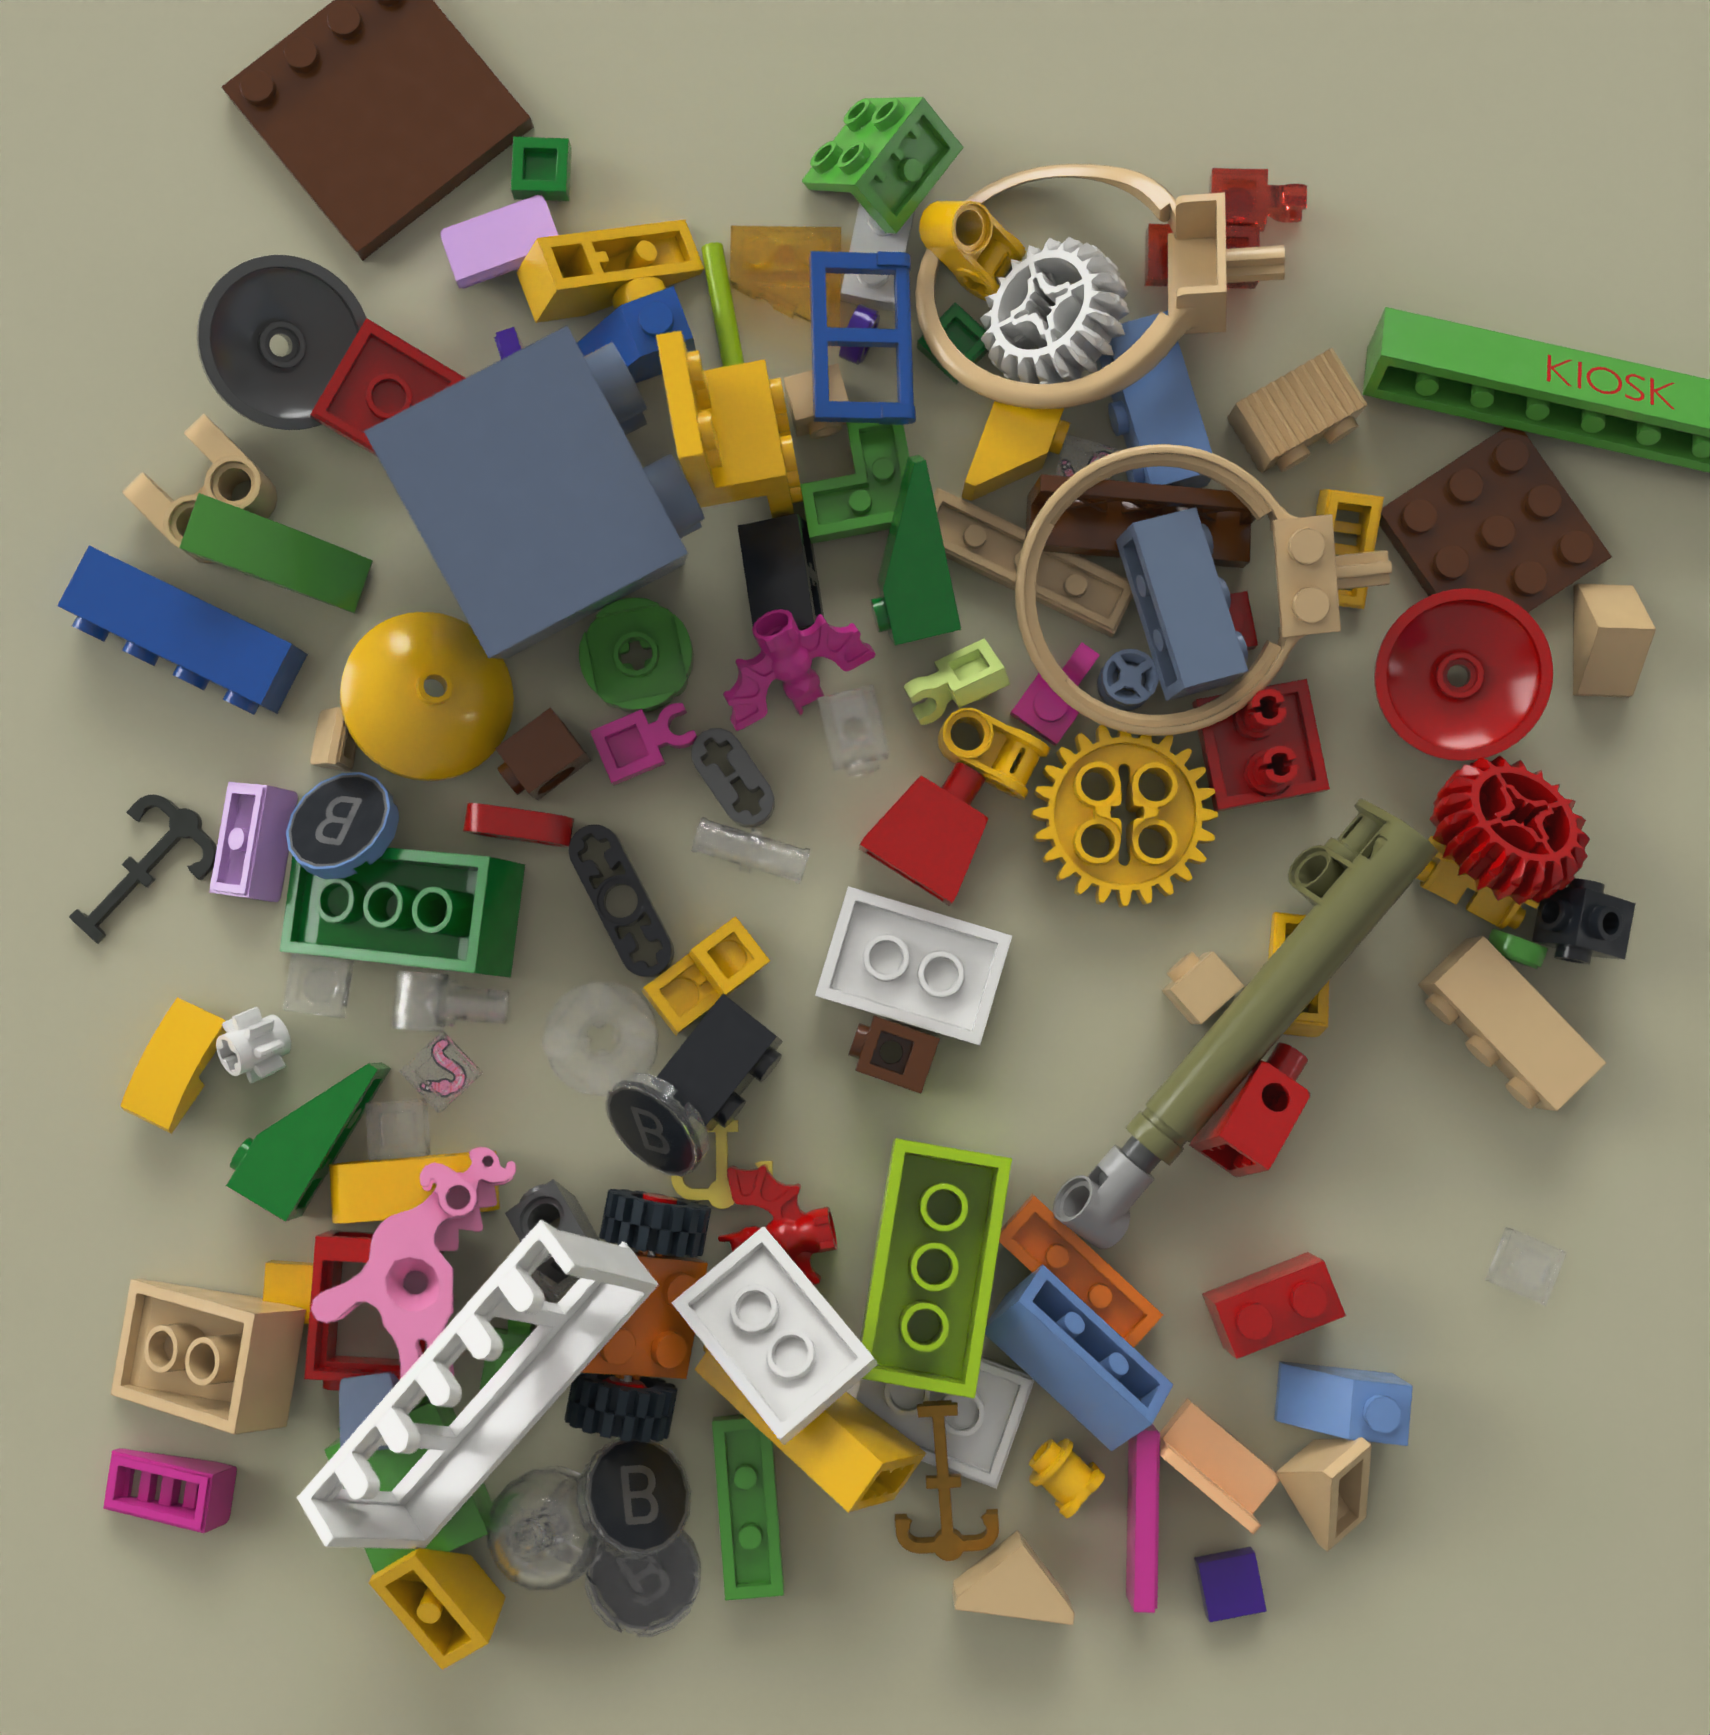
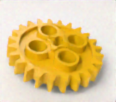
M1099 725L1096 729V743L1092 744L1083 733H1080L1074 738L1078 751L1077 754L1064 747H1061L1056 752L1059 761L1063 765L1062 769L1051 765H1046L1042 773L1053 785L1052 787L1038 786L1035 788L1033 794L1039 799L1046 801L1047 805L1046 807L1033 810L1031 818L1046 822L1047 828L1036 833L1033 839L1037 842H1051L1053 848L1044 855L1042 861L1047 863L1060 859L1063 866L1059 870L1056 879L1061 881L1072 874L1075 875L1078 880L1074 894L1077 896L1086 891L1091 885L1096 887V904H1103L1110 892H1116L1118 905L1120 908L1128 906L1131 893L1135 891L1141 903L1146 905L1152 903V886H1155L1161 894L1167 897L1174 893L1170 880L1171 876L1184 883L1189 882L1193 878L1185 865L1186 862L1198 865L1205 863L1207 858L1196 848L1197 843H1211L1215 840V835L1202 829V823L1217 818L1218 812L1202 808V801L1215 794L1214 788L1197 787L1195 781L1202 777L1207 770L1205 767H1198L1192 770L1187 769L1184 764L1192 753L1190 748L1181 751L1177 755L1170 752L1173 735H1167L1156 744L1152 742V736L1138 735L1137 738H1133L1131 733L1117 731L1116 738H1112L1106 726ZM1121 765L1127 766L1129 770V780L1126 788V810L1128 812H1136L1137 819H1134L1126 826V847L1129 855L1127 865L1119 863L1122 823L1119 818H1111L1110 813L1122 801L1119 766ZM1093 772L1105 777L1109 785L1108 797L1100 801L1087 797L1081 787L1083 775ZM1151 773L1161 778L1165 785V795L1161 801L1155 802L1143 797L1138 786L1139 778L1142 774ZM1086 829H1099L1105 833L1109 841V849L1105 857H1091L1084 851L1081 837ZM1152 829L1162 835L1165 841V851L1161 858H1150L1143 854L1138 843L1142 830Z

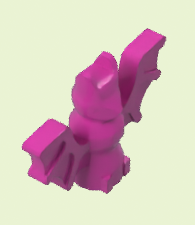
M778 609L765 613L757 619L752 628L753 635L761 652L752 659H737L735 661L738 667L737 681L729 691L723 693L728 705L732 707L730 721L735 730L739 731L764 718L768 713L767 691L771 682L776 678L783 681L782 685L785 695L791 699L797 713L802 715L804 712L802 707L819 698L822 702H826L825 695L820 687L819 676L811 668L813 658H828L834 661L843 671H850L871 660L876 654L868 643L860 640L861 633L854 623L846 627H834L828 624L823 615L820 614L816 617L815 623L811 627L799 630L792 613L788 610Z

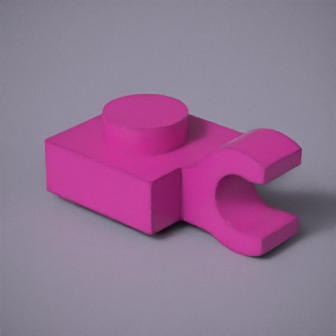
M1081 642L1062 670L1070 680L1079 686L1100 654ZM1038 673L1010 713L1011 716L1054 746L1058 744L1079 714L1078 711L1065 703L1050 688L1040 673Z

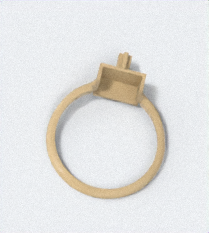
M1095 164L1041 166L1003 177L972 194L965 201H976L982 204L1010 188L1051 178L1089 179L1103 182L1128 192L1146 205L1161 222L1167 221L1173 232L1168 233V315L1160 312L1151 326L1127 351L1101 370L1069 382L1033 384L1018 382L992 374L966 358L955 347L943 329L937 314L935 286L941 261L929 249H926L917 275L915 291L916 311L922 334L932 354L951 376L968 389L996 402L1015 407L1030 409L1075 407L1109 397L1143 378L1167 356L1184 334L1226 332L1227 283L1284 280L1285 248L1284 245L1226 249L1225 192L1182 195L1175 199L1166 188L1154 179L1126 168Z
M1171 444L1144 445L1127 448L1090 463L1065 481L1047 500L1031 525L1021 549L1016 573L1015 605L1022 639L1033 664L1045 682L1065 703L1085 717L1118 731L1148 736L1177 735L1209 727L1245 707L1257 692L1264 690L1282 668L1292 648L1302 637L1310 634L1341 631L1338 590L1389 585V573H1392V563L1388 561L1387 550L1335 555L1332 514L1308 517L1290 515L1255 477L1221 456L1188 446ZM1166 466L1194 471L1221 484L1249 509L1257 521L1266 514L1268 515L1274 539L1280 627H1278L1279 639L1277 645L1266 640L1261 652L1248 672L1228 691L1213 701L1185 712L1147 715L1123 711L1106 705L1091 697L1068 678L1051 654L1042 634L1036 607V579L1040 558L1054 525L1078 497L1099 482L1116 474L1144 467Z

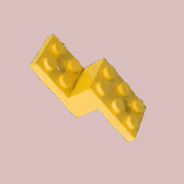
M681 331L656 335L678 459L700 508L767 496L772 518L794 514L792 503L802 502L803 497L781 377L769 379L765 359L703 371L699 350L687 351Z

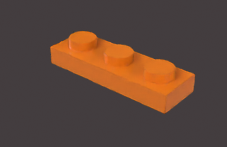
M1033 1194L1001 1228L999 1242L1033 1273L1043 1264L1133 1348L1163 1316L1158 1309L1077 1234L1057 1220L1054 1213Z

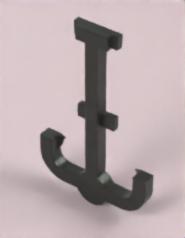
M146 795L138 799L126 812L128 815L140 822L141 817L149 809L158 807L170 818V830L139 863L129 856L121 864L129 873L89 916L76 909L69 918L93 941L99 944L106 936L99 925L140 882L148 888L156 880L149 872L181 838H192L201 846L203 850L201 861L187 867L197 879L203 880L214 867L217 846L201 829L202 820L197 812L186 808L179 809L169 799L159 795Z

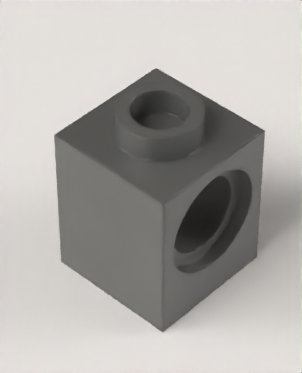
M554 1179L547 1184L538 1185L528 1190L521 1197L520 1203L505 1212L520 1242L524 1240L540 1220L550 1225L552 1221L559 1217L560 1223L557 1230L600 1241L576 1197ZM551 1254L536 1269L557 1284L570 1276L565 1274Z

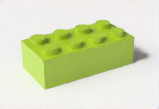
M898 1138L893 1140L860 1341L872 1354L878 1365L862 1379L975 1399L1012 1158Z

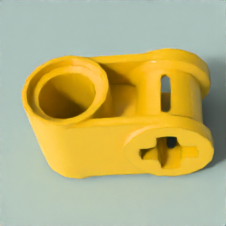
M936 201L926 207L920 218L919 233L925 247L955 275L956 280L963 288L986 301L984 297L997 293L1000 286L997 283L996 277H1005L1012 266L1010 259L1021 261L1026 254L1022 243L1014 235L1006 231L990 214L986 206L980 202Z
M971 707L960 708L951 713L941 726L938 734V747L943 756L950 762L955 764L961 762L980 773L989 785L1021 800H1025L1029 793L1025 786L1040 757H1047L1051 750L1046 743L1018 728L1008 726ZM958 723H967L976 728L980 739L978 747L968 751L959 749L951 739L952 726ZM1018 753H1020L1021 756H1020V758H1019V760H1018V762H1017V764H1016V766H1015L1013 772L1011 773V772H1010V769H1011V767H1012V765H1013V763H1014V761H1015V759H1016Z

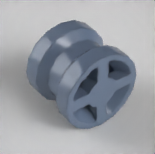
M1123 649L1114 653L1102 667L1097 678V691L1102 701L1106 705L1123 711H1133L1141 707L1155 692L1159 682L1153 659L1145 652L1137 649ZM1122 688L1133 689L1136 694H1134L1131 690L1127 691Z

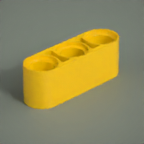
M469 1152L329 1164L332 1223L382 1221L389 1216L417 1207L436 1188V1184H433L430 1191L423 1189V1186L420 1184V1173L423 1168L435 1162L443 1164L455 1172H465L472 1164ZM495 1186L497 1204L493 1207L480 1208V1212L500 1209L499 1186Z

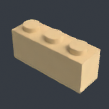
M1484 936L1466 938L1418 984L1429 996L1425 1003L1431 1012L1447 1025H1451L1454 1022L1468 1036L1469 1039L1465 1042L1468 1050L1484 1065L1488 1067L1495 1065L1509 1079L1505 1084L1507 1090L1518 1102L1528 1109H1532L1535 1106L1537 1109L1558 1111L1606 1064L1598 1053Z

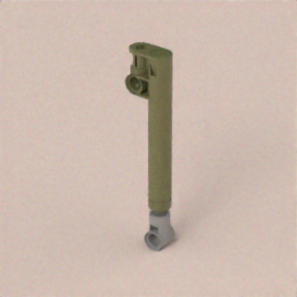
M1360 798L1354 805L1359 814L1337 839L1331 837L1324 846H1312L1303 851L1294 860L1288 873V881L1314 907L1145 1104L1147 1106L1143 1112L1139 1111L1126 1126V1129L1132 1136L1124 1146L1120 1148L1114 1145L1088 1177L1084 1175L1075 1176L1060 1188L1053 1203V1213L1057 1220L1098 1249L1112 1247L1122 1239L1130 1223L1129 1209L1155 1180L1150 1174L1161 1160L1169 1166L1184 1150V1144L1194 1139L1437 855V849L1414 828L1394 815Z

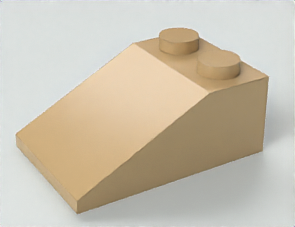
M131 1279L110 1395L234 1435L287 1427L306 1309L263 1301V1298L145 1279Z

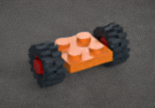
M628 1189L608 1190L599 1238L604 1239L608 1243H616L618 1246L622 1242H626L629 1247L636 1248L635 1250H638V1252H634V1254L659 1285L571 1383L564 1418L566 1423H570L569 1426L582 1428L583 1432L589 1434L600 1433V1437L610 1439L611 1436L620 1437L622 1441L630 1442L632 1439L640 1442H650V1440L659 1442L663 1441V1438H669L678 1388H675L674 1384L666 1383V1380L660 1378L687 1379L695 1332L677 1311L672 1302L706 1274L707 1262L697 1258H688L685 1255L689 1257L703 1255L711 1214L709 1206L695 1201H687L683 1198L647 1193L645 1191L636 1190L634 1192Z

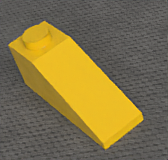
M683 219L537 238L516 273L535 323L586 316L613 306L612 297L616 290L633 279L645 276L661 279L665 287L700 275L704 270V266L686 220Z

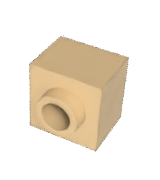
M838 363L829 365V401H849ZM812 370L784 377L785 396L797 437L809 434L810 438L819 439L834 435L842 430V425L846 424V422H814Z
M1191 951L1168 970L1166 974L1172 981L1161 991L1191 1024H1202L1242 989L1244 985L1214 951L1203 953L1199 957Z

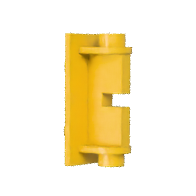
M1430 836L1428 841L1437 849L1438 853L1417 877L1420 880V887L1457 905L1466 889L1470 888L1475 893L1466 905L1467 911L1494 924L1500 929H1504L1506 926L1517 929L1526 915V910L1520 907L1522 904H1517L1510 896L1498 901L1492 889L1488 887L1476 891L1475 880L1467 874L1457 876L1459 871L1458 864L1454 860L1442 858L1446 846L1432 839L1433 836ZM1532 899L1524 902L1535 909L1539 906V903Z

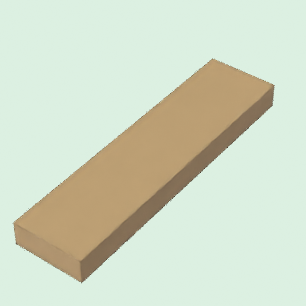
M937 487L933 496L946 558L1015 591L1017 566L1025 541L1026 530ZM1042 552L1036 579V601L1112 638L1133 597L1128 579L1077 554Z

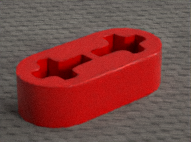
M468 803L463 832L548 846L569 847L574 819L545 812Z

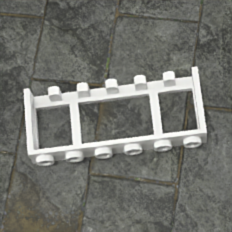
M543 1220L538 1222L297 1497L325 1547L425 1549L659 1285L626 1242H622L618 1246L557 1230ZM549 1254L553 1256L565 1274L580 1277L558 1304L544 1301L543 1292L530 1276ZM493 1317L538 1325L449 1427L413 1423L408 1414L425 1395L436 1406L454 1407L459 1403L462 1389L449 1370V1367L466 1348L477 1359L493 1361L501 1355L503 1342L490 1324ZM381 1445L389 1446L395 1453L406 1454L414 1453L418 1448L429 1449L391 1492L379 1491L380 1480L368 1459Z

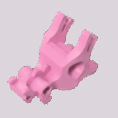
M478 1147L469 1151L472 1164L465 1172H455L449 1167L435 1162L426 1165L420 1173V1184L425 1191H430L432 1185L436 1184L434 1192L417 1207L389 1216L381 1222L373 1234L369 1260L361 1273L343 1284L321 1292L313 1299L311 1311L316 1320L325 1323L336 1322L345 1318L363 1302H368L376 1307L382 1315L383 1326L391 1334L399 1350L401 1378L423 1355L422 1347L419 1344L420 1339L426 1341V1348L428 1349L444 1331L454 1312V1268L439 1251L458 1250L459 1229L481 1232L483 1230L480 1208L495 1206L497 1204L495 1186L505 1185L515 1175L516 1164L510 1161L507 1163L506 1168L501 1167L496 1153L487 1147ZM452 1364L449 1370L454 1376V1366Z

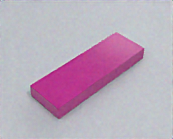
M1153 1424L1128 1440L1126 1596L1133 1611L1143 1613H1155V1609H1158L1160 1433Z

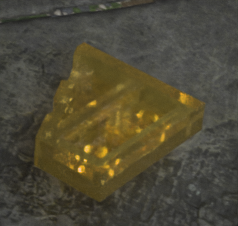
M731 226V288L753 299L766 300L772 305L773 309L792 319L796 315L811 323L810 252H841V227ZM826 273L827 327L840 328L841 274Z

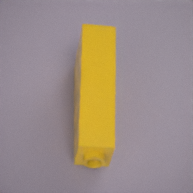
M703 1346L705 1354L694 1370L848 1513L894 1500L926 1455V1452L847 1392L788 1443L783 1445L707 1347Z

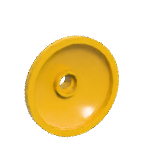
M406 613L376 625L360 639L352 650L344 667L340 684L342 715L349 733L358 747L382 768L412 780H447L475 769L486 761L496 750L495 748L503 741L513 714V686L504 660L488 658L471 625L441 613ZM429 679L440 682L444 689L443 695L440 697L428 695L424 689V682Z

